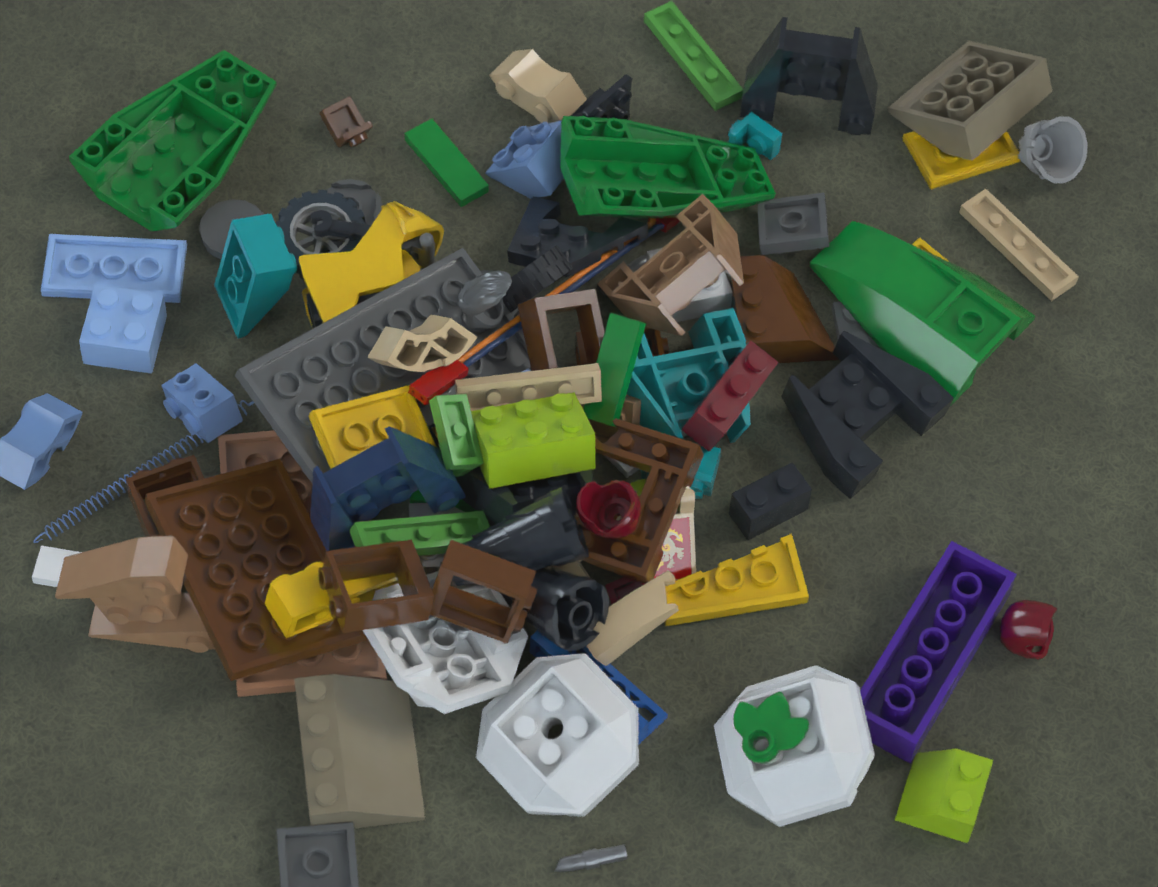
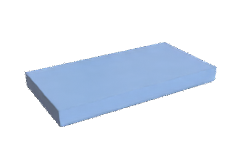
M49 234L41 295L45 297L91 299L94 285L98 284L164 294L165 302L180 303L187 242L186 240Z

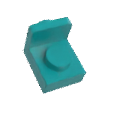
M753 112L742 121L737 120L728 132L729 143L743 145L746 142L749 147L756 149L757 154H763L770 160L780 152L782 133Z

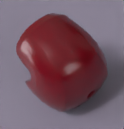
M614 480L600 486L595 481H591L583 486L576 499L578 517L593 534L604 538H622L635 531L640 517L641 506L639 496L630 483Z
M1020 600L1012 603L1005 611L1001 621L1000 638L1002 645L1008 651L1018 656L1036 660L1044 658L1048 653L1049 645L1053 638L1054 624L1052 618L1057 608L1051 604L1034 600ZM1035 646H1042L1039 652H1032Z

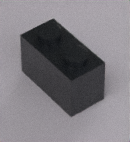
M790 463L733 492L729 515L749 541L808 510L812 488L795 465Z

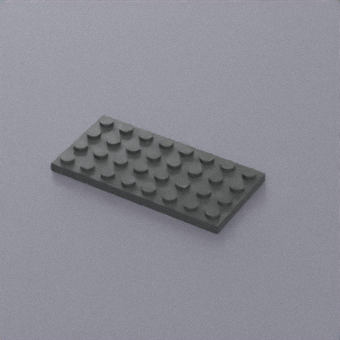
M464 248L457 250L241 367L236 372L235 377L311 483L314 467L319 466L323 473L330 470L309 419V414L312 410L408 386L430 371H407L385 366L369 359L368 355L385 326L410 331L422 325L430 315L448 317L477 336L472 346L467 350L469 351L514 318L503 303L504 316L502 322L497 327L473 330L467 327L466 316L458 307V296L465 282L483 274ZM498 304L485 310L484 314L491 319H495L498 316ZM523 329L469 366L468 375L463 379L519 373L527 368L531 371ZM455 385L441 395H455ZM417 400L428 428L435 427L430 403L424 405Z

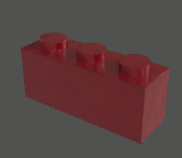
M750 340L732 361L681 430L709 452L726 434L778 364V361Z

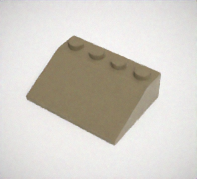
M967 41L888 107L889 114L944 153L966 160H974L1052 92L1046 58Z
M337 674L294 678L310 826L354 822V829L425 820L408 692L397 687L392 680Z

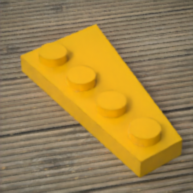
M792 534L780 538L778 543L768 547L762 545L751 550L750 554L734 561L730 558L719 563L718 567L704 573L702 571L676 580L675 584L665 586L667 604L675 603L678 605V611L665 620L664 623L665 626H672L808 603L809 595Z

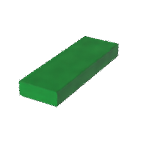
M432 118L404 133L407 144L460 207L489 192L487 182Z
M610 313L596 362L601 369L602 402L586 403L583 410L588 419L616 427L612 421L615 418L620 419L646 323Z

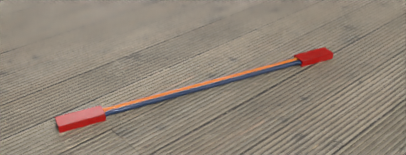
M649 218V222H647L648 236L646 238L638 240L637 236L624 242V249L620 251L608 250L601 255L600 261L579 271L545 296L574 292L658 230L667 232L678 224L680 220L678 218ZM520 314L464 353L453 363L431 369L409 385L408 393L424 405L429 404V400L435 396H440L454 386L455 380L465 378L468 375L469 366L521 330Z

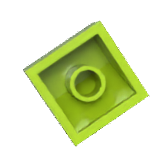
M960 749L916 753L895 821L968 844L993 760Z

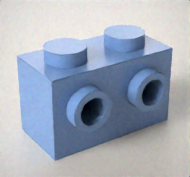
M197 363L161 385L166 397L163 404L170 416L174 419L180 418L192 435L197 433L207 443L243 421L234 395Z

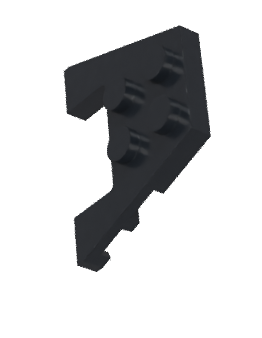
M532 197L507 250L508 263L526 267L557 245L573 267V269L563 275L564 277H569L600 261L602 253L610 249L616 251L624 249V242L635 236H637L638 240L646 238L648 236V223L620 217L604 233L590 231L584 226L573 227L560 224L555 220L561 214L560 202Z

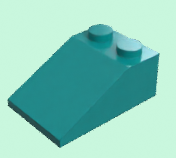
M271 213L233 219L214 286L237 339L245 337L289 290L293 274L297 271L296 259L292 253L288 252L284 243V233L281 227H277Z

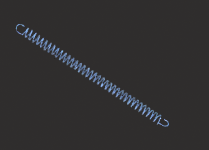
M241 400L240 404L237 405L240 406L241 409L244 411L245 415H247V412L242 407L241 402L246 403L248 406L253 405L254 402L252 401L248 404L246 401ZM196 433V435L200 438L201 443H203L202 438ZM192 434L191 436L186 435L185 439H180V443L175 442L174 447L169 446V451L164 449L163 454L158 453V458L153 456L152 461L147 460V465L141 464V468L136 467V472L130 471V476L125 474L124 479L119 478V483L114 481L113 486L108 485V490L102 489V494L97 492L96 497L91 496V501L85 500V505L80 503L79 508L74 507V512L69 510L68 516L63 514L62 519L57 518V523L52 521L51 527L45 525L46 532H43L39 536H37L34 539V543H38L40 540H36L43 534H46L52 541V538L49 536L46 527L50 528L55 534V536L58 537V535L54 531L52 523H54L60 529L61 533H63V530L60 528V525L58 523V519L62 521L69 530V527L65 523L64 516H66L71 521L73 526H75L74 522L71 520L69 512H71L78 519V522H81L75 512V508L78 509L86 519L85 514L82 512L81 505H83L88 510L90 515H92L91 511L88 509L86 501H88L95 508V511L98 510L95 507L92 498L96 499L103 508L102 503L99 501L98 494H100L105 499L107 504H109L108 500L104 496L103 490H105L112 497V500L115 499L110 493L109 487L113 488L115 492L118 494V497H120V494L115 488V483L122 488L124 493H126V491L121 485L120 480H123L126 483V476L132 477L131 472L135 474L137 473V469L143 470V465L146 466L149 470H151L148 465V462H151L157 468V466L154 463V458H156L163 466L164 464L161 462L159 457L160 454L168 462H170L165 455V451H167L173 457V459H175V457L171 453V447L174 450H176V452L179 454V457H181V454L176 448V444L180 445L181 448L184 450L185 454H187V451L182 446L181 440L187 443V445L190 447V450L193 449L191 445L188 443L187 437L191 438L192 441H194L196 447H198V444L193 439Z

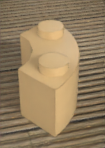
M533 49L513 51L489 75L496 84L495 87L500 96L510 99L513 103L532 114L541 123L561 121L563 116H571L587 100L570 73L552 68Z
M430 315L422 325L410 331L385 326L368 358L393 368L426 372V370L447 366L459 359L472 346L477 336L451 318Z

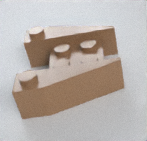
M703 194L676 216L686 229L633 273L623 261L598 283L599 287L625 317L646 323V328L682 336L686 332L672 315L677 311L685 309L691 303L692 298L702 289L713 285L724 271L739 286L744 283L737 233Z
M174 536L138 537L64 557L55 597L57 599L90 598L93 601L95 607L89 629V637L183 648L198 653L206 652L208 649H215L189 594L181 592L188 554Z

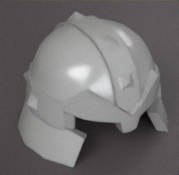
M1058 116L1052 120H1042L1024 128L1025 135L1018 141L1020 149L1018 158L1030 171L1037 174L1041 179L1045 178L1052 183H1066L1074 179L1082 170L1087 158L1088 143L1085 131L1079 122L1070 117Z

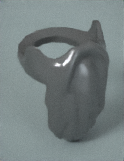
M491 271L464 283L458 296V307L464 312L469 329H491L497 327L502 322L504 316L502 298L506 295L512 283L508 272ZM498 304V316L495 319H491L484 314L485 310Z

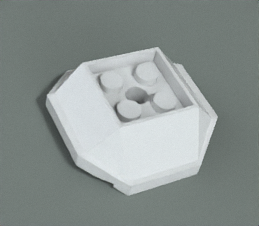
M438 572L426 575L431 588L434 585ZM453 581L450 586L509 607L500 592L476 583L456 586ZM398 583L376 590L373 600L404 595ZM432 615L429 616L428 621L363 630L397 687L408 692L417 706L432 707L444 714L508 693L528 638L527 633L522 627L521 632L513 630L509 642L506 644Z
M586 653L537 657L513 680L508 693L495 697L483 708L476 758L528 814L584 817L639 765L638 708ZM556 724H563L562 734L556 739H548L549 729Z
M817 665L747 686L714 725L727 793L731 798L779 827L851 806L858 792L856 789L866 775L875 756L858 685L852 680ZM780 691L787 699L791 718L800 717L809 721L808 732L802 742L794 749L779 751L777 756L770 762L763 764L754 763L744 754L742 749L743 737L734 728L733 715L740 701L747 702L757 709L766 698ZM758 741L755 749L758 751L765 750L768 746V741Z

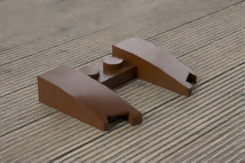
M615 418L612 422L618 431L604 444L595 437V452L649 473L639 497L641 506L640 517L637 527L632 534L622 538H604L590 532L580 518L575 516L577 523L581 525L589 550V557L582 560L623 577L646 584L654 579L664 554L662 545L687 486L691 487L704 454L697 443Z

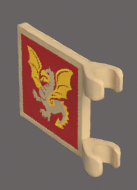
M688 486L684 491L677 509L678 512H676L662 545L664 554L654 578L668 570L674 575L675 581L696 573L695 493Z

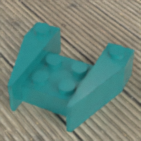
M734 308L702 314L688 332L694 349L653 357L643 333L626 394L641 400L640 426L684 439L681 433L682 427L732 361L746 346V339ZM749 403L726 432L730 443L735 442L751 425Z

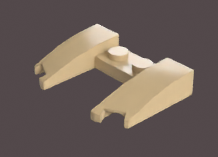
M582 560L562 566H554L577 576L590 577L580 563ZM669 570L609 606L605 625L598 621L594 628L600 634L587 645V648L597 661L605 666L609 665L678 611V605L675 603L667 604L665 586L675 584V577Z

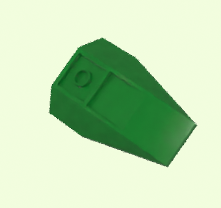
M223 50L113 114L69 156V161L101 201L149 231L176 228L220 185L277 86V81Z
M563 116L561 120L560 170L579 215L677 218L676 216L702 194L720 213L756 205L774 199L776 195L755 148L626 119Z
M852 221L829 243V247H825L809 265L880 349L928 373L954 397L950 406L972 385L976 369L1007 337L1014 341L1035 319L1034 314L982 277L891 234L856 221Z

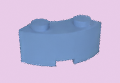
M48 393L29 400L23 407L21 418L8 434L0 438V476L24 490L35 484L50 469L48 464L55 450L58 448L64 451L78 426L83 412Z

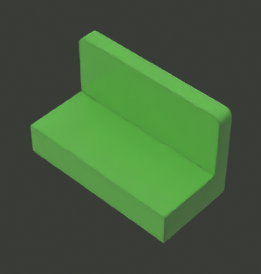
M467 394L440 395L429 400L445 469L453 470L455 476H463L482 465V454Z

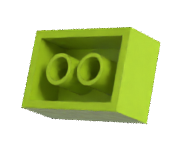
M575 392L559 393L551 397L534 400H521L518 403L501 406H487L483 409L471 411L483 459L480 469L489 489L596 469L595 432Z

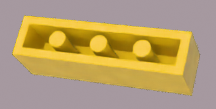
M314 562L303 571L292 575L283 574L270 583L264 604L286 638L334 620L329 610L328 593L326 590L321 589L318 580V570L320 567H323L321 562ZM395 573L343 580L352 603L372 601L376 590L398 584Z

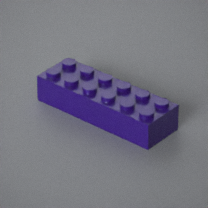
M953 541L950 542L860 690L872 744L908 763L912 762L1010 596L1017 574Z

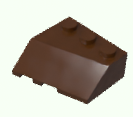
M764 255L740 256L744 283L739 286L728 273L727 278L733 292L731 308L735 310L746 339V345L751 340L778 361V363L839 360L832 353L835 346L795 274Z

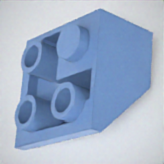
M561 121L542 122L539 125L519 127L512 133L511 141L506 148L499 151L493 157L492 161L494 163L487 170V176L530 199L532 197L550 196L564 179L560 170Z

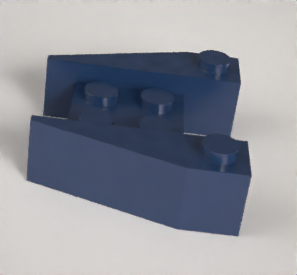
M389 426L385 428L389 438L323 473L319 466L314 467L310 519L326 551L355 547L349 532L354 522L373 519L379 514L380 510L393 503L404 502L417 490H420L434 514L439 511L452 509L459 503V500L465 498L466 495L453 471L445 469L440 448Z

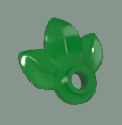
M780 691L766 698L757 709L747 702L740 701L733 715L734 728L743 737L742 749L744 754L750 761L759 764L770 762L777 756L779 751L791 750L797 747L805 738L809 728V721L800 717L791 718L787 699ZM760 740L768 741V746L763 751L755 749L756 743Z

